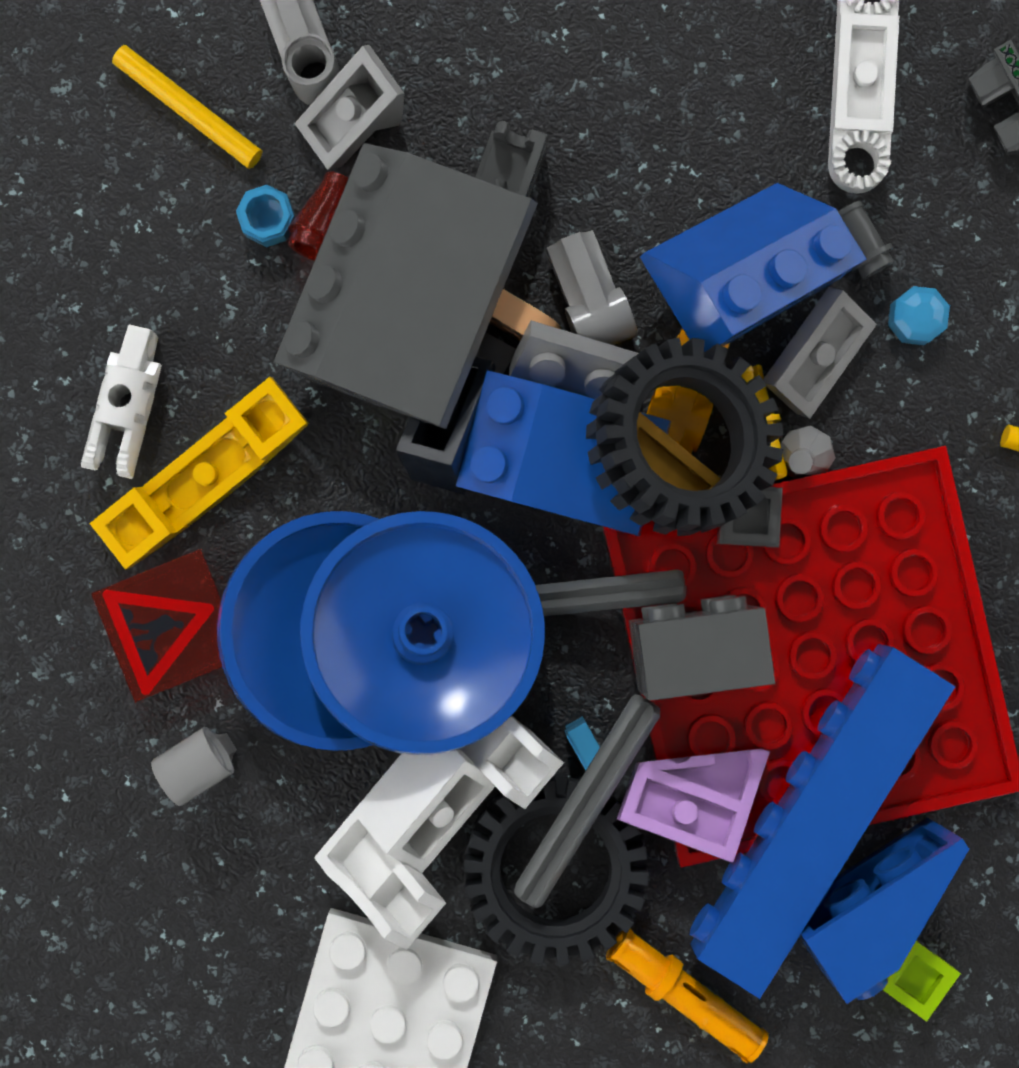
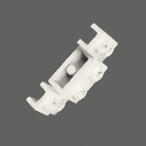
M512 715L490 735L464 748L433 755L402 753L314 858L327 876L339 885L360 907L385 940L407 950L446 904L444 899L422 874L494 787L506 798L526 809L564 762L530 729L517 721Z

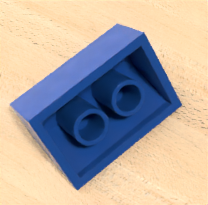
M779 183L758 192L646 251L640 256V259L689 340L691 338L705 340L704 352L716 344L721 346L727 345L832 285L867 260L836 208Z

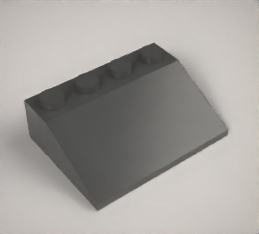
M363 143L276 354L274 363L318 385L446 429L538 203L532 198L408 152Z

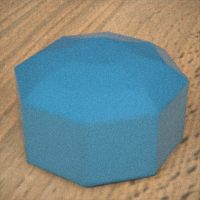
M269 185L246 191L236 210L244 235L265 247L287 241L297 222L288 195Z
M913 286L890 304L888 326L901 343L925 345L947 329L950 306L937 289Z

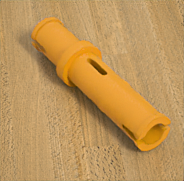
M631 928L627 933L621 930L616 936L617 943L608 949L606 953L607 960L614 962L645 985V993L653 1000H665L693 1021L699 1028L709 1033L737 1054L746 1064L754 1062L759 1057L769 1038V1033L764 1028L757 1026L725 1002L720 996L682 969V961L673 954L665 957L637 936Z

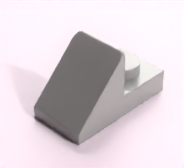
M364 45L294 124L327 170L339 168L346 163L374 131L395 127L402 122L405 93L371 46Z

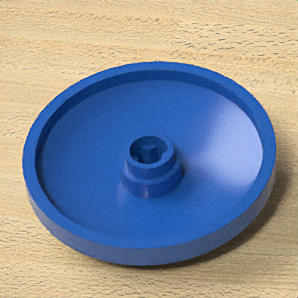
M330 511L315 513L292 520L270 532L246 553L236 566L224 590L217 621V642L221 664L228 683L243 707L260 724L283 739L298 745L333 751L353 750L373 745L357 737L342 726L319 699L306 671L301 648L300 628L306 594L322 562L346 537L359 528L379 520V518L361 513Z
M416 511L399 513L373 521L353 532L331 551L317 570L308 588L301 616L300 638L302 655L311 684L323 705L342 726L357 737L382 749L410 755H433L455 751L474 744L490 735L513 715L525 700L538 674L544 650L545 623L543 608L533 579L518 556L501 539L480 525L461 517L438 512Z

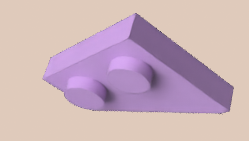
M764 749L638 762L635 764L616 820L725 861L734 862L770 752Z

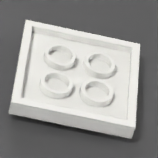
M331 908L326 919L284 1068H467L497 964V955L422 933L406 950L385 940L369 918Z

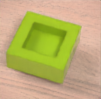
M916 940L901 968L887 978L888 983L883 990L927 1022L961 973Z

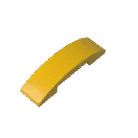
M268 377L225 412L226 419L145 485L133 487L89 523L125 570L130 569L158 550L219 504L275 457L309 424L273 377Z

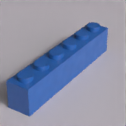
M878 644L874 651L867 649L856 661L849 675V679L854 682L842 702L835 700L826 709L817 727V730L822 733L810 753L803 751L794 760L786 775V782L790 784L778 804L770 802L764 808L754 826V833L758 835L746 855L740 852L735 856L734 862H730L722 878V884L726 886L714 906L708 903L700 910L691 926L690 935L694 938L690 945L697 959L759 999L956 687L894 647Z

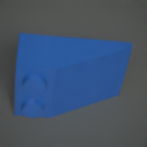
M487 370L456 487L637 536L641 535L643 525L640 526L630 520L635 511L634 508L629 505L618 510L610 502L618 494L612 484L604 489H601L596 477L605 472L603 464L590 465L587 452L597 446V439H586V426L597 418L596 415L589 413L592 402L595 399ZM642 413L668 435L671 425L670 420Z
M928 817L838 875L799 936L822 973L846 1004L856 998L858 1000L871 998L885 988L888 983L887 978L901 968L969 851L963 838Z

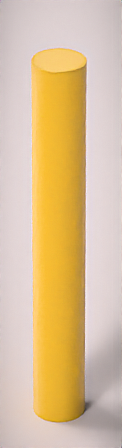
M127 45L121 46L116 51L112 63L245 167L251 169L258 163L263 153L259 147Z

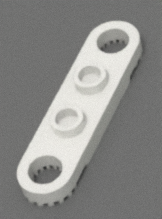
M837 0L828 170L833 182L839 188L849 193L859 194L872 190L889 172L888 169L891 164V134L894 123L900 17L898 16L899 0H880L879 3L874 2L872 5L871 2L865 4L864 0ZM852 148L866 150L874 161L873 172L869 176L866 175L864 177L859 175L856 177L854 176L855 174H850L848 167L845 168L846 163L843 160L846 151Z

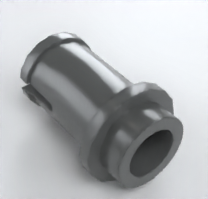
M857 201L841 209L838 213L867 259L851 270L852 273L858 271L862 279L865 280L894 263L890 255L894 248L891 243L884 244L863 208L862 201Z

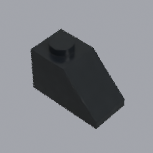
M475 356L446 429L409 417L396 451L411 480L465 495L467 489L456 487L485 375L487 370L495 372L494 361Z

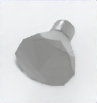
M811 425L789 431L780 445L781 449H783L787 474L794 479L825 473L836 458L830 436Z

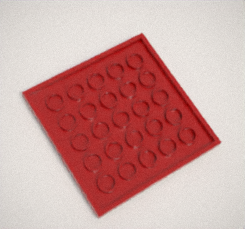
M946 446L773 484L770 487L783 488L779 547L776 548L717 544L718 527L704 533L699 531L690 536H677V529L667 534L654 532L655 522L650 521L643 525L641 535L637 536L602 526L613 577L680 570L685 577L686 599L677 603V605L684 604L685 612L702 610L701 599L727 595L746 596L747 605L763 607L766 610L775 684L651 700L660 708V718L649 734L655 761L754 749H764L770 752L736 855L740 852L744 854L749 851L758 836L754 833V826L760 814L770 802L778 804L790 785L786 782V775L794 760L803 751L810 753L822 733L817 730V727L826 709L835 700L842 702L854 682L849 679V675L856 661L867 649L874 651L878 644L896 648L956 687L869 825L1019 792V759ZM645 606L621 608L633 665L634 658L628 620L642 618L641 607ZM673 841L680 867L720 859Z

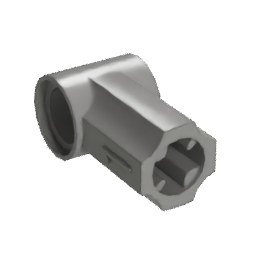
M259 0L280 54L283 70L298 99L307 105H311L341 71L314 0ZM321 63L326 65L324 71L315 78L306 79L300 77L303 69L309 64Z
M593 230L572 234L546 248L547 256L567 304V307L564 309L571 333L610 345H615L638 336L637 326L630 305L623 290L620 287L615 288Z
M203 727L154 758L151 766L155 778L165 794L173 803L183 806L234 773L232 759L237 749L227 733L215 734L208 727Z

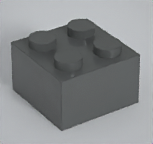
M736 595L701 599L702 610L685 612L684 604L677 605V603L641 607L642 618L628 620L638 691L647 700L651 701L775 684L765 608L747 605L746 596L737 597Z

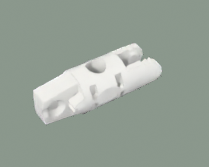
M128 325L120 353L110 352L96 404V411L93 415L82 457V468L98 470L105 456L111 429L124 432L116 461V474L132 479L134 476L162 367L160 363L153 362L158 336L150 329ZM131 393L130 402L126 406L120 407L122 397Z

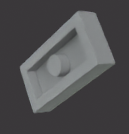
M828 287L764 377L763 381L766 383V387L796 414L810 419L877 324L843 290Z
M531 320L510 360L509 376L596 399L603 394L599 391L603 383L617 369L639 353Z

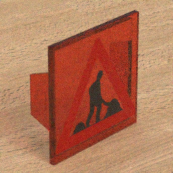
M201 549L91 593L134 702L222 667L217 642V621L221 597Z

